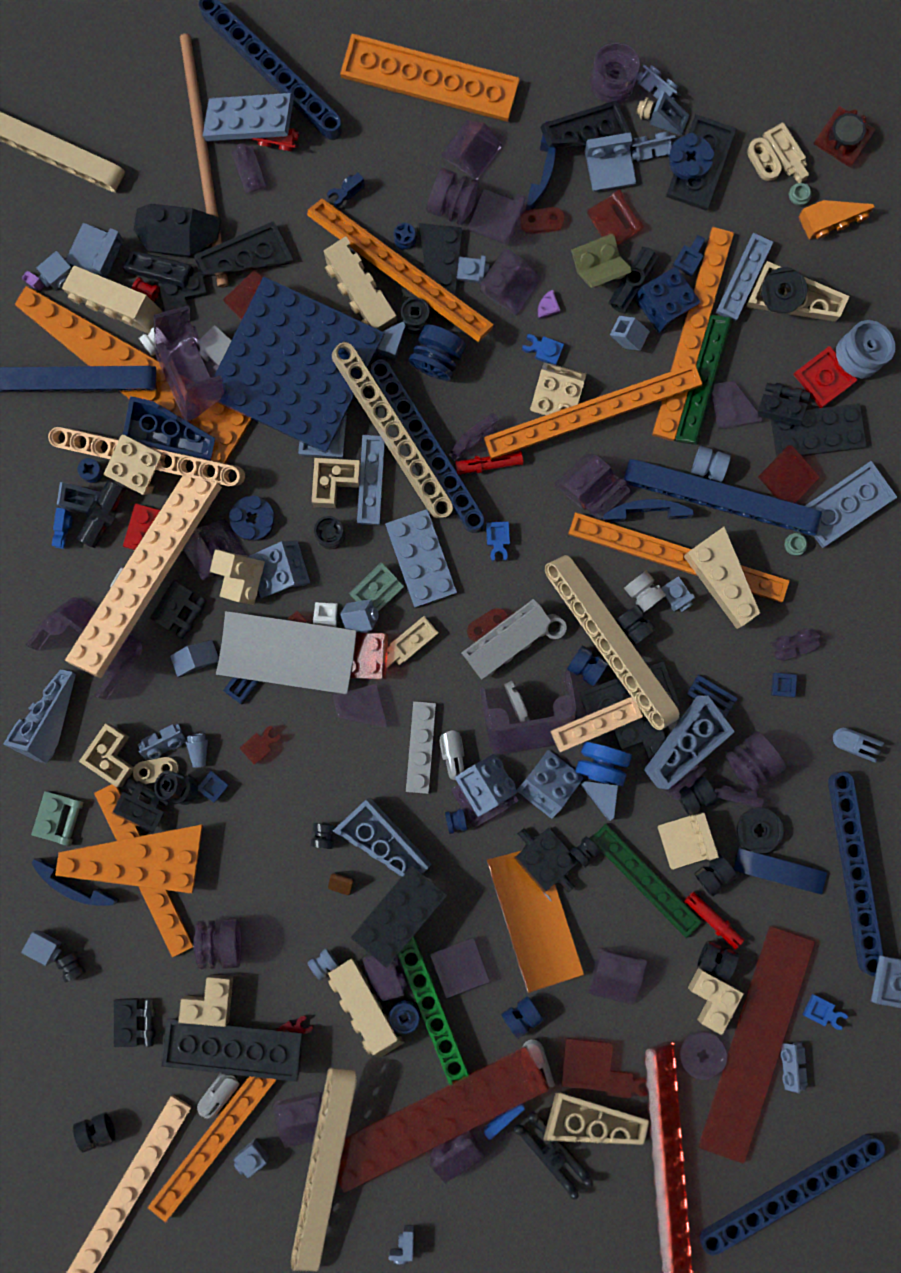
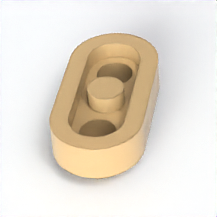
M754 139L748 147V156L759 176L763 180L772 181L781 172V163L766 139ZM755 150H760L762 154H757ZM770 168L772 173L766 172L765 169Z
M170 757L142 761L134 767L133 777L137 782L140 781L144 784L155 783L159 774L164 772L163 766L165 764L170 766V771L179 773V764ZM143 768L148 771L146 777L141 776L140 772Z

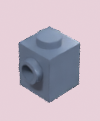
M57 251L36 267L41 273L38 278L46 287L51 285L55 291L63 287L72 270Z
M619 316L610 336L623 348L640 351L650 331L636 318Z
M371 599L346 603L340 613L345 629L356 630V632L360 633L372 630L379 616L378 610L373 606Z
M36 930L31 933L21 953L46 966L52 963V961L56 962L62 951L59 949L62 942Z
M254 1139L236 1154L233 1159L236 1162L234 1166L241 1175L245 1174L249 1178L267 1163L269 1155L259 1142Z

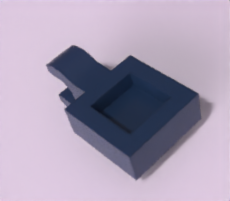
M359 172L354 176H348L343 181L341 189L333 188L327 192L328 199L335 195L339 198L334 202L336 208L341 206L346 199L349 200L365 187L364 178Z
M697 235L690 248L684 245L673 267L692 277L704 256L698 252L705 238Z

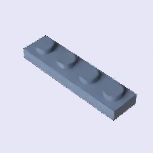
M755 233L752 234L716 311L717 314L731 317L734 322L737 321L773 241Z
M362 435L357 524L380 525L385 442L381 436Z

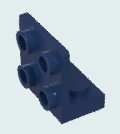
M676 267L642 286L634 297L658 333L664 331L672 320L700 303L699 298Z

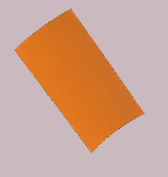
M518 851L487 859V863L529 993L582 976L584 973L556 886L553 885L544 894L514 859L521 852Z

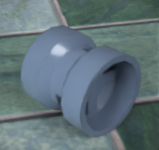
M327 948L320 952V957L312 958L307 962L314 975L320 981L327 976L329 970L333 971L339 967L338 962Z

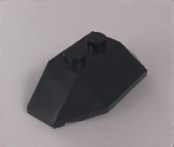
M150 203L137 208L133 230L148 252L192 257L211 243L214 244L218 241L222 219L194 208Z

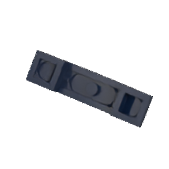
M542 135L540 151L548 153L540 185L531 183L526 204V212L528 213L543 198L553 172L555 147L548 146L544 135Z
M658 499L637 500L613 508L603 515L601 521L607 523L624 522L626 513L667 511L668 520L690 519L693 516V510L672 501Z
M738 848L733 867L734 871L821 895L827 872L740 848Z
M41 858L33 859L32 865L39 876L50 887L74 901L88 905L109 906L117 904L120 900L101 889L94 890L93 894L90 895L55 877L56 866Z

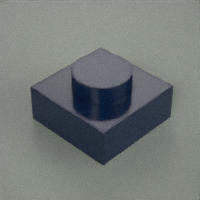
M773 673L771 696L794 698L796 695L797 675Z
M210 771L198 786V790L213 803H216L229 787V784L213 771Z

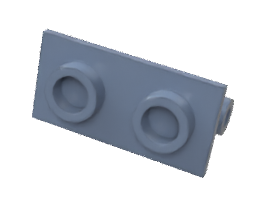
M643 65L646 69L645 73L641 71L636 77L639 85L649 92L656 86L658 89L653 95L657 99H659L661 91H665L673 100H675L672 97L674 94L680 96L676 91L678 88L676 84L670 79L666 82L659 77L662 73L653 65L650 68Z
M662 132L655 134V139L647 140V136L635 138L634 143L631 144L632 147L634 146V150L631 151L632 160L640 161L652 158L651 149L654 148L656 157L669 154L674 144L670 138H675V135Z
M171 724L160 730L159 732L162 736L160 739H158L156 733L141 739V743L138 744L139 753L146 761L157 759L161 754L171 749H177L187 741L186 737L181 733L182 729L179 724Z
M793 1042V1044L781 1043L785 1090L800 1093V1091L806 1090L808 1085L806 1068H799V1064L806 1063L805 1047L802 1046V1042Z

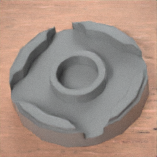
M512 681L505 683L506 692L521 725L528 723L530 719L527 716L528 713L520 694L514 689L516 685Z

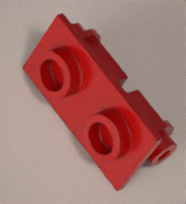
M289 128L288 136L252 138L253 140H258L257 145L271 147V143L278 144L279 149L292 151V147H299V145L294 144V140L298 141L299 132L295 131L294 128Z

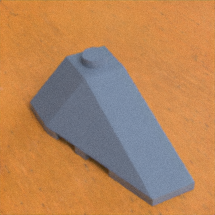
M60 669L43 690L41 700L36 704L34 702L29 707L31 712L27 717L16 722L4 745L33 760L47 764L49 759L53 757L59 743L76 674Z

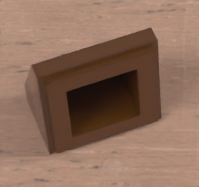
M332 873L328 889L349 895L354 880L338 873Z

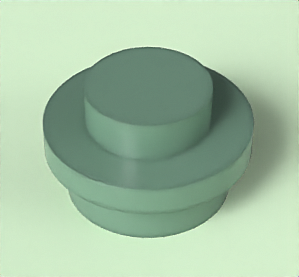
M797 183L791 187L789 198L796 205H804L811 198V190L808 185Z
M793 533L786 538L784 546L789 554L798 556L807 549V540L803 535Z

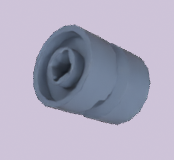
M700 445L691 473L702 477L707 474L709 479L721 483L729 465L730 455L720 451L715 454L712 449Z

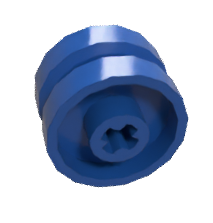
M584 742L581 753L583 756L594 760L593 762L586 760L578 761L575 772L589 777L588 779L624 786L627 775L623 771L614 769V766L629 767L632 755L595 743Z

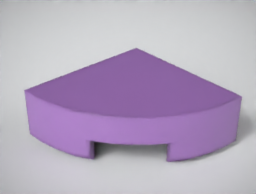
M28 271L22 276L23 281L37 291H41L45 286L38 277Z
M553 290L546 293L539 303V319L560 312Z

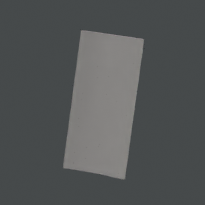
M225 611L223 637L216 675L347 694L356 630Z

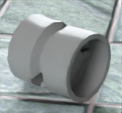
M647 570L624 587L631 598L637 599L636 604L643 613L666 596L659 585L654 586V579Z

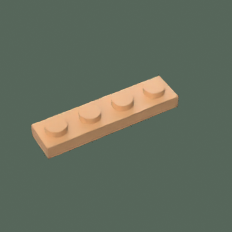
M630 697L551 731V734L559 752H562L640 719L643 715L634 699Z

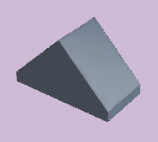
M661 91L650 125L682 135L689 114L665 91Z
M404 322L383 331L384 337L375 354L393 360L397 359L406 333Z
M60 482L57 505L69 511L87 513L90 505L98 499L101 492Z
M213 640L187 646L170 656L177 677L218 663L219 661Z
M586 781L581 783L580 785L607 820L611 821L614 818L618 786Z

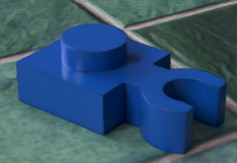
M527 334L526 339L531 341L533 345L530 347L523 345L522 350L526 353L536 352L535 359L556 365L564 344L544 336L540 342L537 341L534 335Z
M56 508L53 526L55 532L52 546L59 549L65 548V535L68 534V529H71L73 522L71 513L63 508Z
M509 522L486 523L487 546H494L490 555L491 561H495V554L497 552L502 553L503 561H506L508 555L503 545H510Z
M814 994L811 995L802 1014L823 1026H826L827 1022L830 1021V1024L837 1030H842L843 1027L837 1025L836 1019L838 1017L848 1018L841 1011L832 1012L835 1005Z

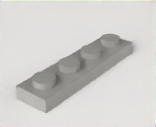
M413 702L406 792L429 794L436 703Z

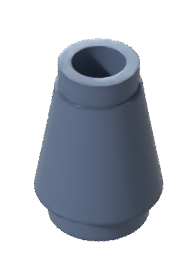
M205 734L188 735L185 743L192 767L206 766L208 739H206Z

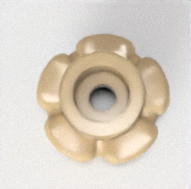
M646 98L645 101L641 100L639 103L637 114H640V119H650L654 102L650 101L649 98Z

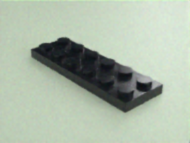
M167 1019L161 1067L297 1082L299 1080L303 1033L226 1025L224 1027L179 1023L177 1019Z

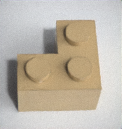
M315 458L312 488L313 506L336 508L337 487L359 488L360 460Z
M215 549L210 572L225 576L220 597L254 605L265 561Z
M105 723L79 762L114 786L123 787L132 774L134 767L117 755L129 739V736L113 725Z
M698 968L688 989L706 999L707 1002L697 1020L704 1026L722 1035L743 993Z
M210 974L206 978L205 997L184 996L181 999L179 1023L225 1027L229 1023L233 976Z

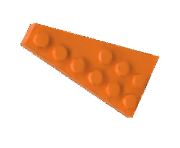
M203 824L59 852L55 876L193 893Z

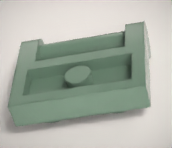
M44 791L31 835L71 846L73 829L79 809H82L84 802ZM69 805L71 808L62 836L57 835L65 807Z

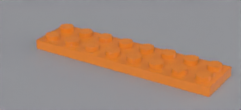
M356 34L351 35L340 72L341 78L506 122H508L519 84L518 77Z

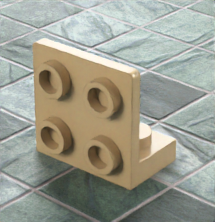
M544 362L530 410L543 415H549L577 405L586 374Z
M121 435L104 475L142 495L151 494L155 486L150 484V481L162 458V454L126 435Z
M697 813L691 817L687 816L658 825L657 828L671 869L705 859L712 860L718 858L704 813Z

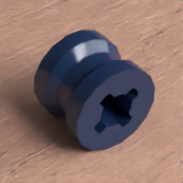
M400 223L394 229L395 245L402 250L412 248L416 242L415 229L411 224Z
M85 458L78 464V474L86 482L96 483L101 480L103 468L97 461Z
M463 808L458 809L454 813L450 811L445 812L449 834H453L456 830H467Z

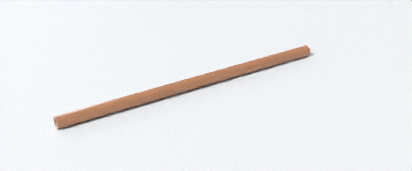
M182 34L180 41L206 213L218 217L207 141L203 137L204 121L191 36L189 34ZM220 232L218 241L214 244L211 243V247L222 243ZM227 274L216 276L217 287L224 288L228 286Z

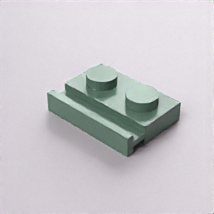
M379 563L349 594L356 602L371 599L373 606L379 611L404 586L383 563Z

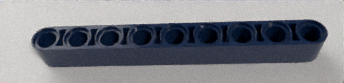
M199 0L198 4L203 19L280 94L291 93L294 98L293 106L329 140H335L341 136L340 117L219 0ZM208 7H214L212 10H206ZM224 21H228V22H229V23L226 24V25H221V23L224 22ZM238 36H244L241 40L236 39ZM255 50L260 51L258 54H251ZM269 65L275 66L273 69H266ZM283 80H290L288 84L281 83ZM300 94L306 95L303 99L296 98ZM314 109L321 110L318 114L311 113ZM329 124H336V125H337V126H336L335 128H333V129L327 128V126H328Z
M384 360L375 361L371 365V376L453 505V510L464 528L470 533L479 532L484 524V517L390 365ZM383 368L387 373L384 376H377L375 374L376 370ZM389 387H396L398 389L395 395H390L386 391ZM407 405L410 410L408 413L402 414L398 411L399 407ZM412 424H419L422 427L419 432H412L409 428ZM430 442L433 448L430 451H424L421 448L422 444ZM435 461H442L445 464L441 470L434 469L432 465ZM448 479H453L457 485L452 489H448L444 483ZM459 498H465L468 501V505L460 508L456 505V501ZM470 517H477L480 520V524L474 527L470 526L467 521Z
M155 366L0 367V392L157 390Z
M629 460L623 479L625 484L807 535H817L823 515L821 511L639 460Z
M836 772L829 777L828 786L859 969L863 973L876 977L879 957L883 956L855 784L853 777L849 773ZM839 776L845 779V786L842 789L836 784ZM843 799L849 802V808L846 811H843L840 807ZM848 821L853 825V830L849 834L844 830V825ZM854 844L857 852L851 857L848 854V848ZM855 867L860 869V876L857 879L852 877V870ZM859 890L864 892V899L861 902H858L855 898ZM866 913L868 921L866 924L861 925L859 917L861 914ZM870 936L872 943L869 947L865 948L863 940L865 937ZM874 959L876 966L873 970L869 971L867 963L869 960Z
M872 1134L860 1136L703 1229L699 1235L703 1249L707 1254L713 1256L722 1253L879 1160L885 1153L884 1144ZM871 1142H875V1149L871 1152H867L868 1144ZM850 1154H856V1159L853 1163H847V1158ZM836 1166L835 1173L827 1175L828 1168ZM815 1177V1185L807 1187V1181ZM795 1189V1197L788 1199V1191ZM769 1202H777L775 1209L767 1210ZM749 1214H757L753 1222L746 1221ZM729 1226H737V1229L734 1233H726V1230ZM716 1237L717 1241L714 1245H706L707 1239Z

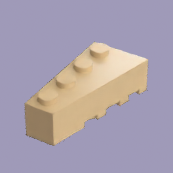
M345 236L324 250L327 263L325 269L331 278L335 277L339 282L337 287L342 295H348L351 300L349 305L355 314L360 313L363 318L361 322L384 331L397 322L396 314L380 290L376 291L375 288L377 286L370 273H364V266L358 254L352 255L349 245L350 241Z
M768 261L765 263L747 302V308L769 311L762 300L761 287L765 278L773 270L781 268L780 266ZM804 277L808 288L807 296L800 307L787 314L836 322L840 318L849 296ZM781 285V289L778 292L786 296L790 292V288Z
M75 265L62 287L68 294L67 298L77 304L82 302L94 311L99 310L105 315L118 319L147 334L151 332V328L158 325L164 313L147 295Z
M722 527L684 555L686 561L736 629L760 614L725 527Z
M350 959L328 973L331 978L328 981L329 985L335 993L338 992L342 1000L339 1002L346 1013L350 1012L353 1018L351 1024L357 1033L361 1032L365 1039L362 1041V1044L368 1054L372 1053L374 1056L383 1057L405 1043L401 1035L399 1037L395 1036L389 1022V1017L386 1013H382L383 1007L375 993H371L372 987L355 960Z
M556 1093L543 1140L643 1145L649 1121Z

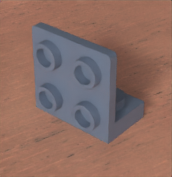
M631 133L587 140L585 154L593 192L635 185L636 179L630 154Z
M83 223L66 258V262L69 265H75L107 279L124 240L120 233L110 228L107 233Z
M281 541L249 556L265 561L258 587L261 598L268 597L289 587L305 586L310 583L298 541Z
M548 750L529 776L519 786L517 792L552 819L583 780V776L576 773L573 768Z
M495 754L454 777L478 817L517 793L514 781L509 778L503 768V763Z

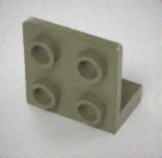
M613 234L571 250L577 274L591 288L601 287L605 285V282L621 279L626 274L632 272L631 267L619 256Z

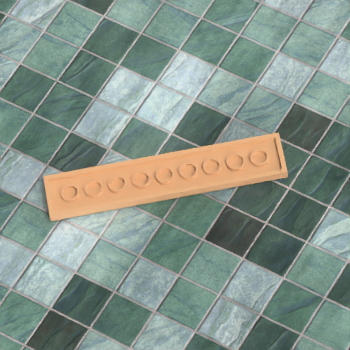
M182 476L65 661L102 678L222 488L217 482H208Z

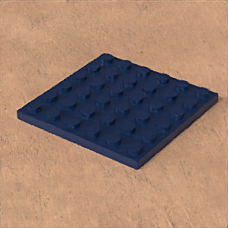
M263 276L205 393V397L327 454L355 396L333 362L332 352L340 343H349L354 347L368 369L384 337V332ZM338 350V355L341 359L347 360L349 358L346 350ZM356 368L351 369V376L354 379H360V371Z

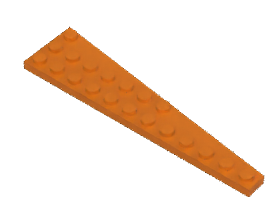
M27 286L24 288L15 306L88 366H155L157 390L120 392L129 400L130 396L154 401L215 438L211 460L227 463L251 423V418L206 398L205 393L207 389L31 288Z

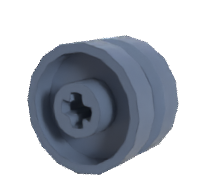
M865 320L856 324L849 333L839 340L836 347V357L839 365L845 372L857 378L871 377L890 361L895 353V341L890 331L884 325L872 320Z

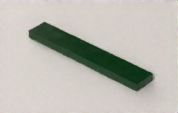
M710 315L696 363L702 386L688 391L675 436L677 442L698 445L733 320L731 317Z
M606 823L590 838L601 852L685 938L702 923Z

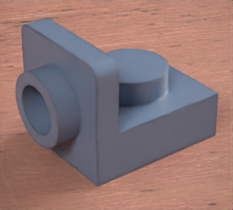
M481 256V259L459 257L457 281L483 284L484 277H488L489 263H485L486 256Z
M679 576L661 587L666 594L664 598L673 611L680 609L682 612L693 605L691 600L695 596L690 594Z
M405 1225L403 1233H399V1248L403 1249H390V1261H394L396 1264H407L408 1261H412L414 1226Z

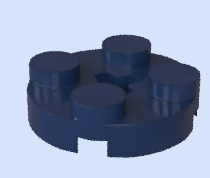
M689 133L677 139L672 145L669 152L670 169L677 177L683 180L700 179L710 170L714 151L704 138L696 136L694 133ZM686 154H694L696 161L690 160L688 162Z
M258 496L240 499L234 504L229 513L230 525L233 531L244 540H262L273 529L274 511L267 501ZM250 513L258 515L255 524L252 522L247 523L246 521Z

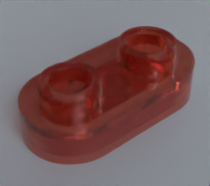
M556 207L528 210L523 213L520 225L522 230L528 234L553 232L563 226L564 214ZM555 215L557 220H551L550 216ZM534 218L536 221L534 223H530L528 219Z
M494 608L477 618L467 628L468 638L472 642L478 641L500 624L493 621L494 616H500L502 619L500 623L508 618L507 613L503 609ZM476 627H480L483 630L481 635L474 633Z

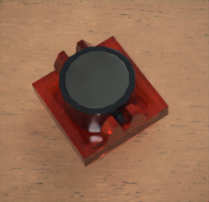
M839 106L815 140L814 145L846 166L851 167L876 129L866 123L865 115L857 116L858 111L856 109L848 112Z

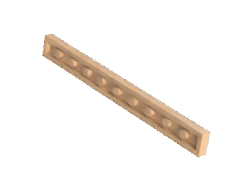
M174 1095L170 1097L67 1273L95 1272L192 1108L191 1105Z

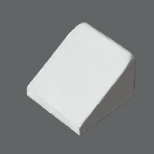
M315 602L313 624L336 628L338 604Z

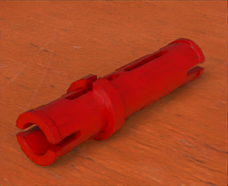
M521 451L512 452L492 460L490 456L481 458L474 456V459L455 461L456 473L458 475L471 472L479 474L484 470L523 465Z
M695 891L690 893V897L688 896L684 900L715 930V934L718 937L721 935L734 950L739 947V944L741 945L745 939L730 926V922L728 920L724 921Z

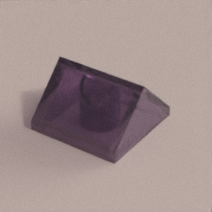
M466 120L441 156L477 180L499 151L502 144L485 123Z

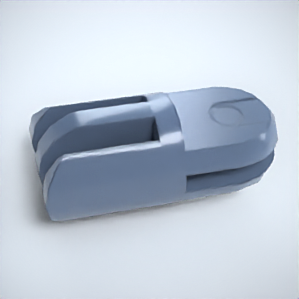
M840 728L833 734L835 746L876 763L877 758L860 752V748L877 755L880 754L881 750L863 743V740L881 747L884 745L883 741L848 728Z

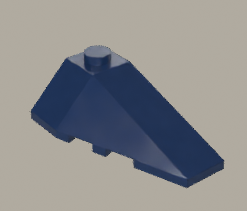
M130 396L123 435L149 447L211 460L215 442L214 437L154 401Z

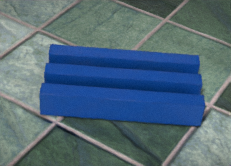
M516 1098L484 1127V1134L489 1140L525 1109L521 1100Z

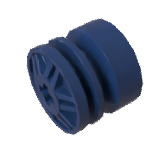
M425 325L418 338L423 346L414 347L413 351L415 354L410 355L409 362L412 366L430 377L450 381L453 376L452 371H455L457 365L452 360L461 359L466 343L457 335L441 327Z

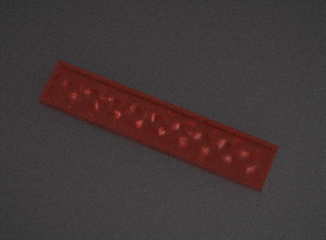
M769 926L698 1147L700 1149L744 1164L812 953L814 941Z
M663 1042L646 1049L644 1056L648 1076L646 1079V1087L649 1090L648 1111L651 1114L650 1136L653 1139L654 1184L657 1190L655 1204L659 1215L657 1229L661 1241L659 1254L662 1259V1273H692L674 1042Z
M527 1045L347 1136L344 1139L337 1180L343 1192L345 1193L546 1092L549 1087Z

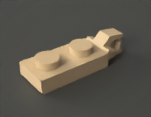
M781 123L765 132L763 138L770 143L785 172L789 176L793 174L798 183L807 180L809 174L805 169L807 165L805 162L806 157L785 124Z
M423 616L390 644L386 649L389 654L381 662L386 668L390 667L394 662L400 665L439 634L438 631Z

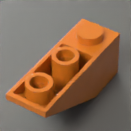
M823 200L804 208L798 217L809 240L815 237L821 239L830 233L829 231L834 229L840 231L848 227L849 223L853 221L859 223L870 217L869 214L873 210L874 205Z

